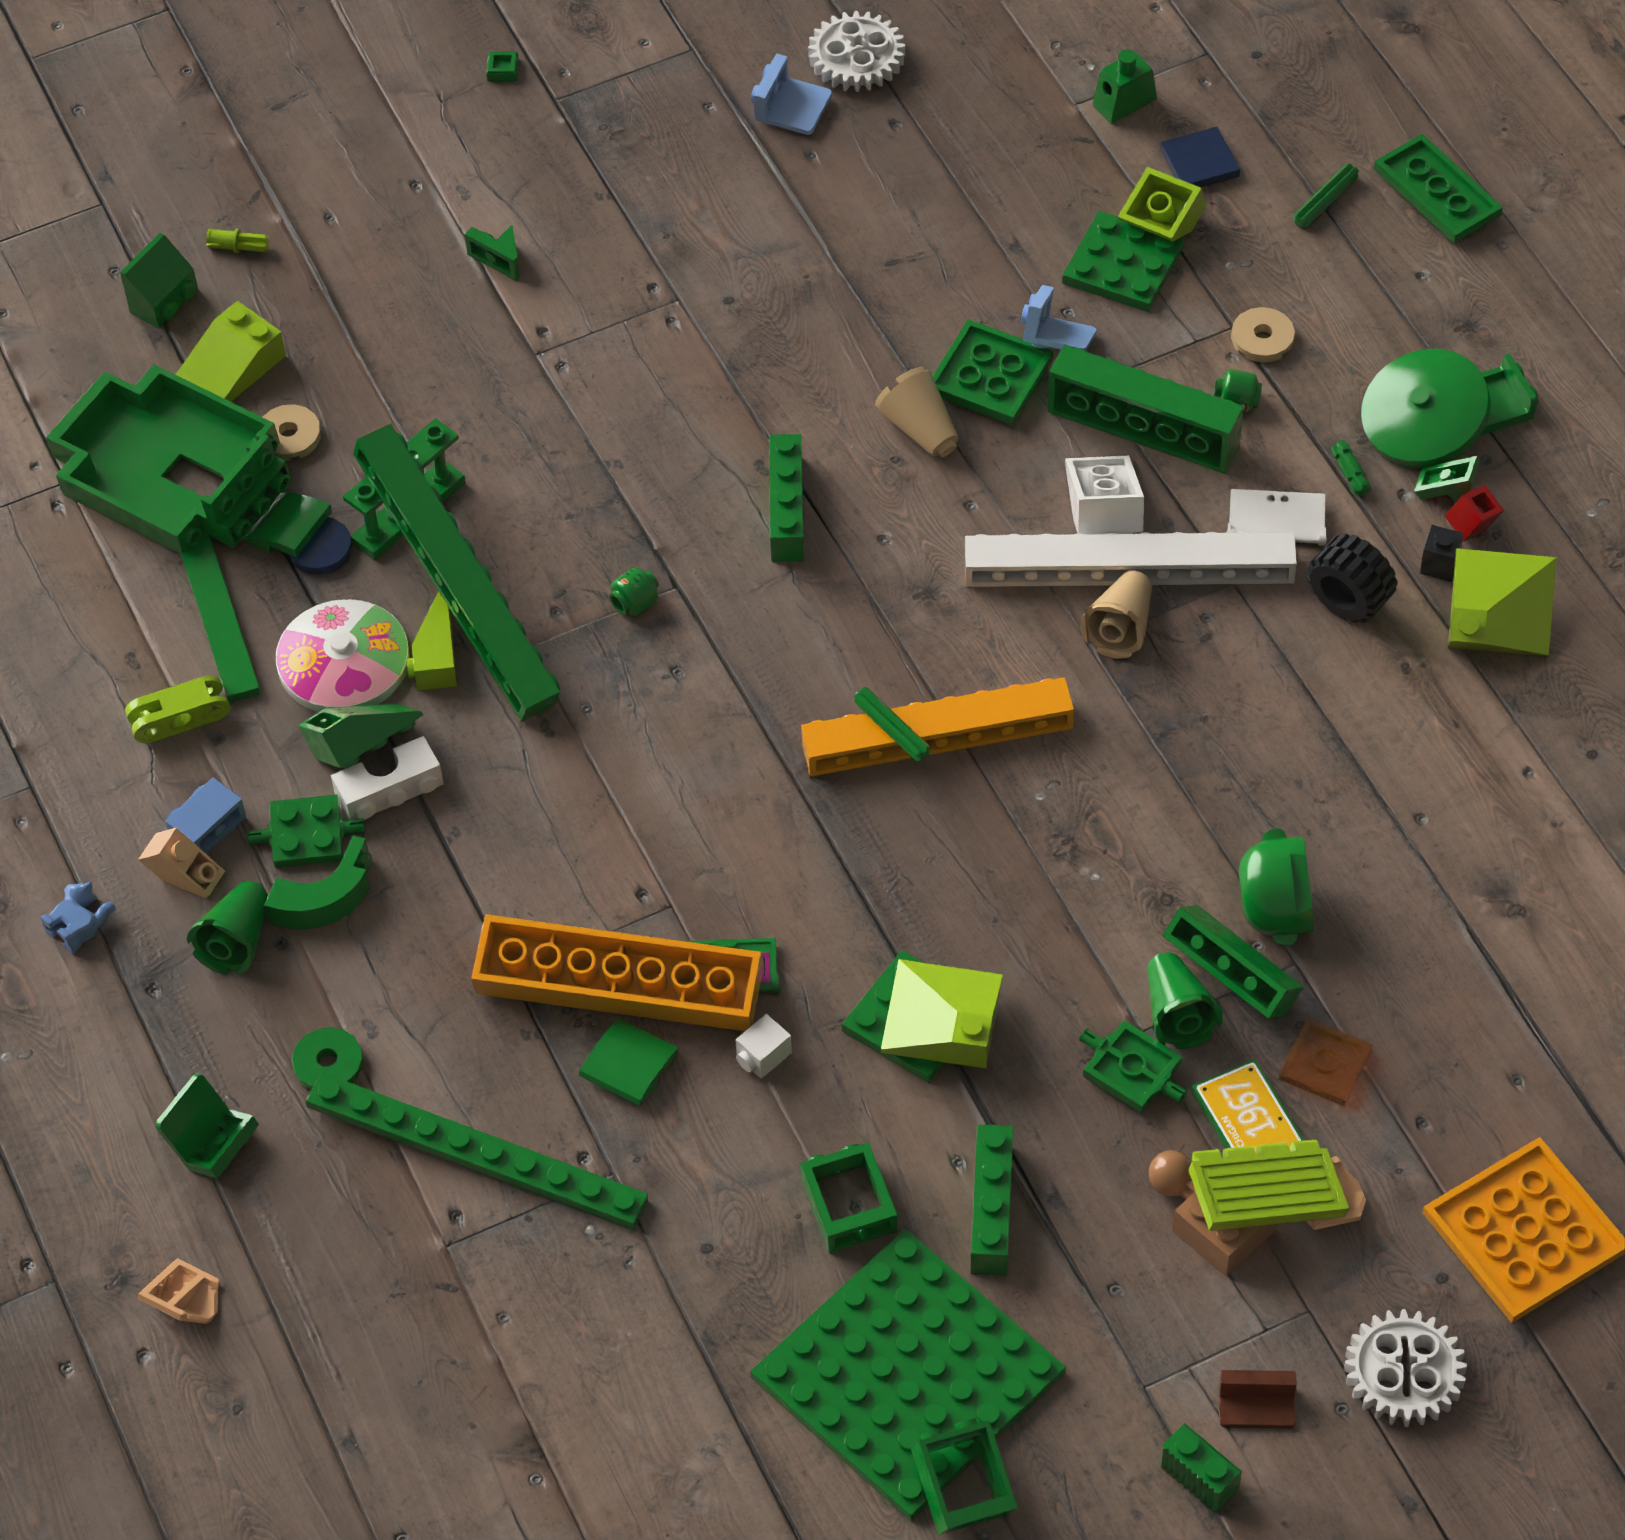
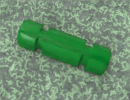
M1340 440L1337 444L1332 445L1331 452L1334 458L1338 459L1337 463L1347 482H1350L1349 486L1352 492L1358 497H1362L1365 493L1370 492L1371 485L1368 479L1364 478L1365 474L1356 457L1352 455L1353 451L1349 444L1344 440Z

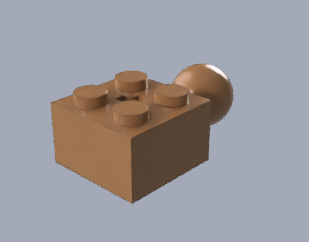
M1175 1150L1159 1153L1150 1163L1148 1170L1149 1181L1152 1187L1164 1196L1175 1197L1181 1195L1186 1199L1174 1210L1172 1231L1227 1277L1276 1231V1224L1209 1231L1188 1171L1192 1161L1184 1153Z

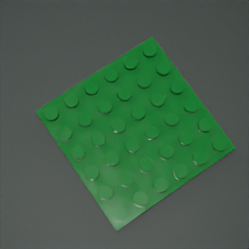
M905 1228L750 1371V1375L769 1395L909 1521H912L929 1505L911 1451V1447L921 1440L919 1435L937 1428H941L942 1434L956 1430L955 1424L976 1418L977 1424L990 1421L995 1439H997L1066 1373V1366ZM975 1440L929 1452L941 1492L980 1456Z

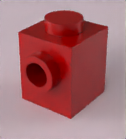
M1483 485L1462 495L1444 516L1455 531L1464 533V542L1485 532L1504 510L1487 486Z

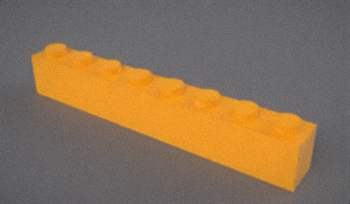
M1065 677L1057 679L1047 678L1030 684H1014L1002 689L981 690L974 694L958 697L948 696L941 700L925 703L915 702L908 706L891 708L899 718L930 746L929 755L1073 729L1074 707ZM866 713L858 715L848 714L842 718L825 721L815 720L801 725L802 746L810 777L912 758Z

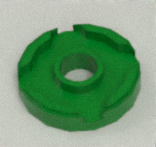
M333 1027L316 1029L306 1034L296 1044L292 1055L293 1071L299 1083L306 1089L313 1088L321 1072L354 1083L357 1080L356 1076L363 1067L361 1046L353 1035L343 1029ZM331 1055L337 1058V1061L331 1066L325 1067L318 1064L324 1056Z

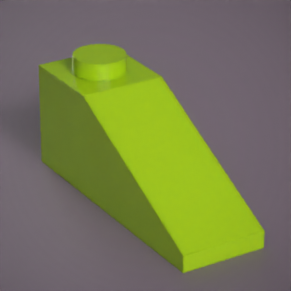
M439 591L412 643L413 658L407 659L409 678H415L417 691L457 686L450 608Z

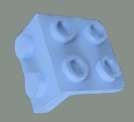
M776 53L771 64L765 66L760 84L754 86L751 102L754 103L755 121L810 135L816 128L832 95L831 90L828 88L789 78L788 56Z
M1042 285L1036 295H1031L1029 305L1025 304L1021 316V323L1025 324L1023 341L1030 342L1032 346L1041 349L1052 347L1062 350L1065 344L1087 351L1096 336L1097 329L1093 326L1049 317L1054 287Z

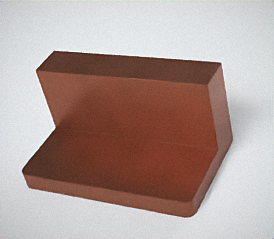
M1221 1370L1219 1380L1220 1426L1235 1428H1294V1398L1297 1386L1296 1371Z

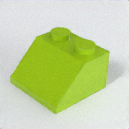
M1147 167L1118 215V220L1170 241H1175L1192 232L1207 206L1202 188Z

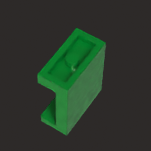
M1510 353L1503 355L1500 367L1481 372L1491 397L1489 419L1481 435L1534 419L1536 404L1539 402L1537 391L1526 381L1522 366L1519 363H1515Z

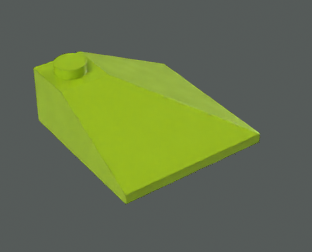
M1457 548L1448 647L1549 656L1557 557Z
M899 959L881 1053L986 1068L1003 974Z

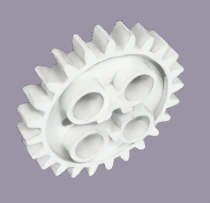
M858 11L854 12L853 17H849L843 12L842 19L840 20L835 16H831V24L822 21L821 29L815 28L814 37L809 38L808 58L810 59V67H814V74H822L823 83L832 80L833 88L843 84V91H846L849 86H854L855 91L859 92L860 86L863 85L870 91L872 83L882 87L883 78L892 81V73L899 74L900 66L904 65V36L899 35L898 27L891 28V20L882 23L881 15L872 19L870 18V12H867L864 17H860Z
M1402 1309L1400 1318L1396 1319L1392 1312L1388 1310L1384 1322L1376 1315L1372 1316V1328L1362 1323L1359 1330L1360 1335L1353 1334L1350 1342L1352 1346H1348L1346 1349L1345 1357L1349 1360L1345 1361L1344 1371L1350 1373L1347 1375L1346 1385L1355 1386L1352 1394L1353 1399L1365 1397L1362 1409L1366 1410L1374 1406L1376 1408V1419L1384 1413L1389 1414V1424L1393 1425L1397 1417H1402L1405 1427L1409 1426L1411 1417H1416L1421 1426L1424 1425L1426 1414H1429L1435 1421L1438 1420L1439 1408L1449 1412L1452 1405L1451 1400L1458 1402L1461 1393L1459 1389L1464 1388L1466 1378L1462 1375L1466 1373L1467 1364L1461 1362L1464 1357V1350L1455 1349L1458 1342L1457 1336L1446 1339L1448 1326L1445 1325L1439 1329L1434 1328L1435 1317H1431L1426 1323L1422 1322L1420 1311L1415 1314L1413 1319L1408 1318L1405 1309ZM1401 1339H1406L1408 1342L1407 1370L1410 1372L1408 1378V1397L1403 1395L1404 1369L1401 1363L1403 1354ZM1389 1347L1394 1352L1386 1354L1379 1351L1378 1348ZM1422 1347L1428 1349L1431 1353L1424 1355L1418 1353L1415 1349ZM1387 1380L1394 1383L1395 1386L1387 1388L1379 1382ZM1424 1381L1428 1382L1433 1387L1430 1389H1424L1418 1386L1417 1383Z

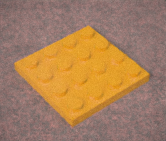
M1541 1137L1423 1207L1422 1214L1511 1324L1625 1255V1237Z

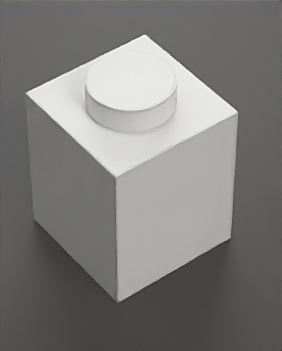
M765 1014L736 1039V1059L747 1072L753 1071L762 1079L792 1053L791 1035L768 1014Z

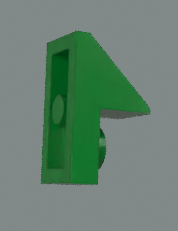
M512 225L497 240L491 234L482 232L474 227H471L465 233L467 255L515 281L520 278Z
M1474 456L1422 467L1414 490L1415 494L1420 500L1448 494L1453 502L1456 503L1462 495L1470 491L1480 459Z

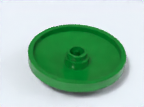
M1444 349L1418 350L1395 359L1374 377L1363 398L1361 408L1362 424L1370 443L1384 458L1398 465L1422 468L1448 462L1463 454L1477 441L1489 419L1491 397L1481 371L1466 357Z

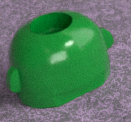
M1280 828L1268 830L1263 834L1261 842L1253 845L1240 860L1239 881L1242 908L1247 923L1261 934L1272 936L1274 941L1280 945L1290 946L1297 941L1298 935L1314 932L1305 841L1302 836L1286 837L1285 832Z

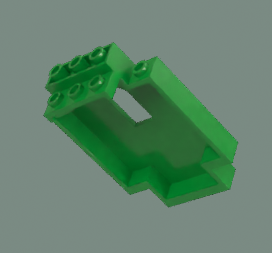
M155 364L150 367L135 386L104 371L46 437L53 457L66 463L56 474L63 495L181 554L180 551L184 552L189 545L195 546L199 542L202 530L209 533L210 537L235 548L242 539L249 535L253 525L261 516H264L269 511L271 504L281 493L287 490L292 481L286 461L275 456L280 440L273 422ZM182 457L220 476L224 481L211 496H200L164 477Z

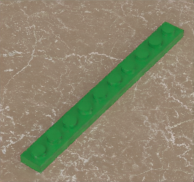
M323 1072L318 1076L305 1100L306 1107L632 1230L635 1229L648 1202V1194Z

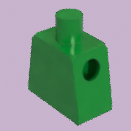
M1122 50L1118 54L1117 61L1101 69L1093 107L1112 124L1157 100L1152 68L1134 51Z

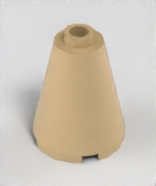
M917 367L903 373L895 379L898 382L897 386L892 390L887 386L880 393L876 400V407L880 413L932 456L940 455L945 457L951 454L957 447L956 442L959 437L932 374L927 369L925 370L924 367Z
M1138 571L1125 572L1084 612L1080 623L1083 639L1087 644L1090 640L1097 646L1096 651L1101 655L1122 659L1131 657L1134 652L1141 649L1145 641L1152 584L1149 578Z

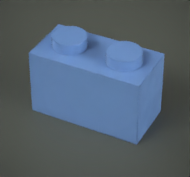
M212 777L205 785L199 786L192 794V797L181 807L175 808L165 820L167 830L179 829L207 854L246 818L242 798Z

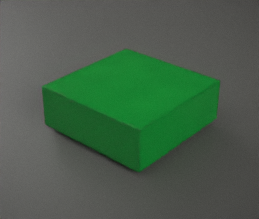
M488 52L487 81H517L518 52Z

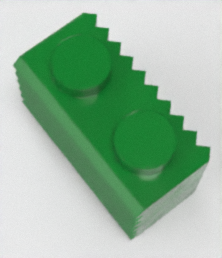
M1186 1423L1163 1444L1161 1468H1166L1167 1473H1172V1478H1178V1483H1183L1184 1488H1189V1493H1195V1497H1200L1201 1502H1206V1507H1212V1512H1218L1240 1489L1242 1471Z

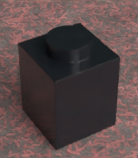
M1432 525L1423 550L1420 574L1452 582L1456 549L1462 548L1464 533Z

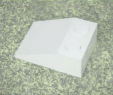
M1129 455L1065 458L1073 521L1077 533L1133 534L1135 532H1143L1144 495Z

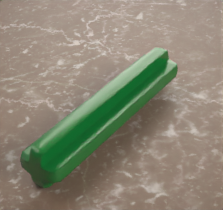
M1351 163L1345 164L1294 214V223L1301 228L1308 227L1358 178V168L1354 167Z
M863 687L855 693V704L915 761L921 762L929 756L930 746L869 688Z

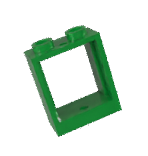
M869 1142L861 1145L851 1144L838 1152L828 1155H815L807 1161L800 1163L801 1181L828 1253L898 1232L897 1213ZM865 1166L880 1207L832 1221L817 1180Z
M976 1418L968 1419L955 1424L956 1430L943 1434L941 1428L933 1429L920 1434L921 1440L911 1447L938 1536L1007 1516L1018 1508L990 1421L977 1424ZM975 1440L994 1499L948 1512L929 1452Z

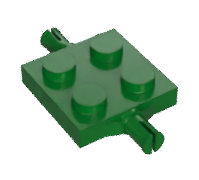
M338 794L270 801L271 819L268 829L249 830L248 843L249 845L269 843L273 852L275 868L342 861V844L345 834L365 833L364 818L343 821V817L340 814Z
M1125 1020L1115 1032L1104 1039L1091 1032L1088 1028L1081 1033L1079 1041L1095 1050L1094 1057L1083 1069V1077L1142 1114L1150 1102L1161 1093L1169 1096L1179 1104L1185 1098L1187 1090L1170 1081L1171 1076L1182 1064L1183 1056Z

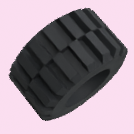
M1341 534L1340 536H1334L1308 564L1309 566L1306 570L1308 583L1312 586L1311 590L1319 598L1318 600L1332 613L1354 623L1358 621L1365 623L1370 620L1394 595L1398 585L1397 578L1395 577L1396 573L1390 566L1388 559L1381 554L1380 550L1372 546L1370 542L1365 539L1362 540L1356 535Z

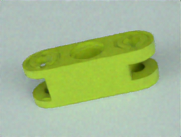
M212 675L203 676L132 700L127 704L125 714L128 721L133 724L132 733L135 740L140 743H151L224 718L230 712L231 706L226 697L218 696L223 690L221 680Z

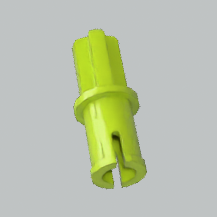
M209 228L206 235L207 248L233 250L234 253H239L240 250L267 252L269 237L262 234L242 233L241 229L225 231Z

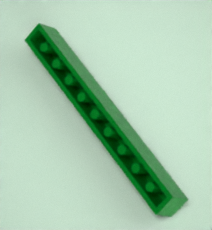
M388 424L356 439L353 452L354 457L520 721L522 722L555 706L560 694V685L554 674H549L544 667L542 655L537 647L530 645L525 637L524 626L518 619L513 618L508 610L509 605L505 596L494 588L488 569L484 565L481 566L477 561L471 542L466 538L463 539L458 531V524L454 515L451 512H446L441 504L438 490L435 486H430L424 477V469L417 459H413L408 452V445L404 436L401 433H396L393 426Z

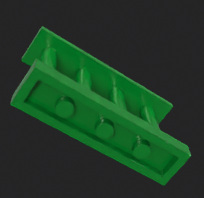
M435 418L407 442L408 452L413 459H417L421 463L423 469L433 461V466L424 473V477L430 486L436 487L442 504L462 487L466 481L463 473L446 462L444 452L459 439V435ZM367 476L343 496V500L362 513L365 524L351 535V542L374 561L404 536L386 506L376 514V509L383 504V501Z

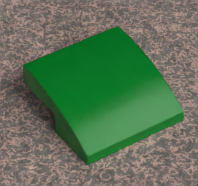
M281 493L271 504L269 511L264 516H261L253 525L244 541L269 553L276 548L296 558L332 513L331 505L303 494Z
M618 1018L593 1048L582 1065L579 1076L640 1106L657 1088L659 1076L677 1058L679 1047Z

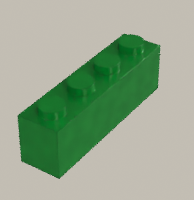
M801 434L769 435L771 562L804 561Z
M1199 905L1179 907L1162 935L1268 1019L1287 1015L1304 988Z
M977 1124L971 1274L1007 1276L1013 1126Z

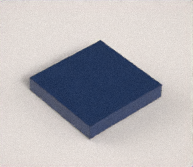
M1218 127L1160 142V150L1174 177L1198 187H1204L1240 177V168Z

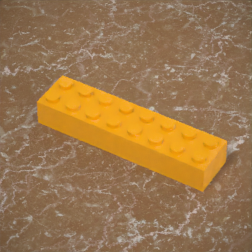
M485 914L471 979L476 994L746 1031L754 1022L764 967L761 952Z

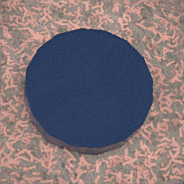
M328 517L296 558L289 554L288 557L294 567L304 573L311 574L312 571L328 574L339 569L348 561L352 546L350 533L343 523Z

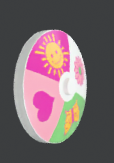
M351 599L325 602L300 614L285 629L276 650V665L284 689L296 702L316 712H320L325 708L380 704L390 697L401 685L408 671L407 659L410 658L407 637L398 620L388 611L375 604Z

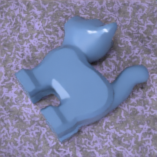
M92 882L67 885L64 890V901L57 904L49 915L44 914L40 917L45 932L53 938L58 934L65 941L62 945L71 954H74L84 942L97 934L98 928L116 908L114 903L107 902L102 904L95 914L85 909L97 899V896L92 892Z

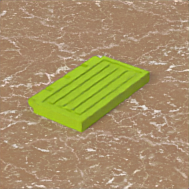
M1316 1139L1291 1142L1290 1150L1286 1142L1258 1145L1256 1153L1253 1146L1225 1148L1222 1153L1223 1158L1219 1149L1195 1151L1192 1153V1162L1188 1171L1209 1231L1345 1217L1349 1210L1328 1149H1320Z

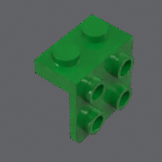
M194 1074L158 1118L156 1129L189 1171L218 1179L260 1124L253 1115L229 1109L203 1075Z

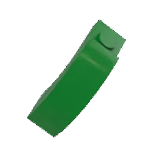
M353 835L339 867L333 874L321 881L304 884L276 877L264 904L268 924L288 929H313L334 923L351 913L363 901L370 889L367 872L371 865L372 854L368 851L366 838Z

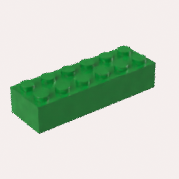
M1065 344L1049 371L1048 413L1226 474L1240 447L1244 406L1236 404L1231 400L1207 394L1202 390L1178 384L1173 380L1164 379L1146 373L1141 369H1135L1117 363L1112 359H1106Z

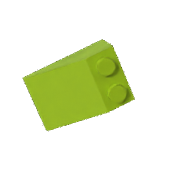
M236 301L214 319L175 375L232 402L286 357L282 332L245 305Z

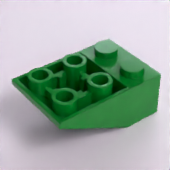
M399 704L325 708L299 724L298 727L316 760L339 768H347L360 760L359 756L369 749L373 751L384 746L388 742L387 738L396 732L403 733L414 727L416 724L415 720L422 717L423 713L420 710Z

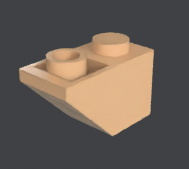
M177 828L156 833L138 859L162 881L203 898L209 897L225 872L222 867Z

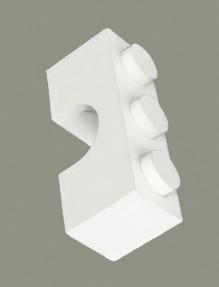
M424 736L393 748L397 768L389 775H371L367 772L362 762L331 775L335 795L338 794L339 803L348 820L368 819L380 811L392 806H399L408 799L422 793H429L437 787L444 785L440 764Z

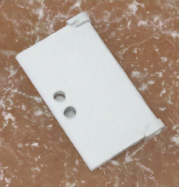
M1231 489L1230 517L1226 533L1243 531L1250 533L1294 532L1295 542L1317 543L1320 546H1325L1327 541L1325 494Z

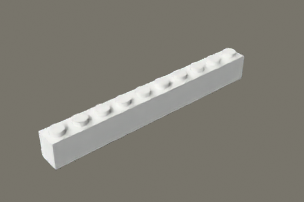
M1144 532L1140 534L1077 533L1070 535L1047 533L1042 535L978 534L975 536H965V587L1112 585L1127 571L1143 573L1149 578L1152 585L1294 584L1297 565L1294 532H1175L1165 534Z

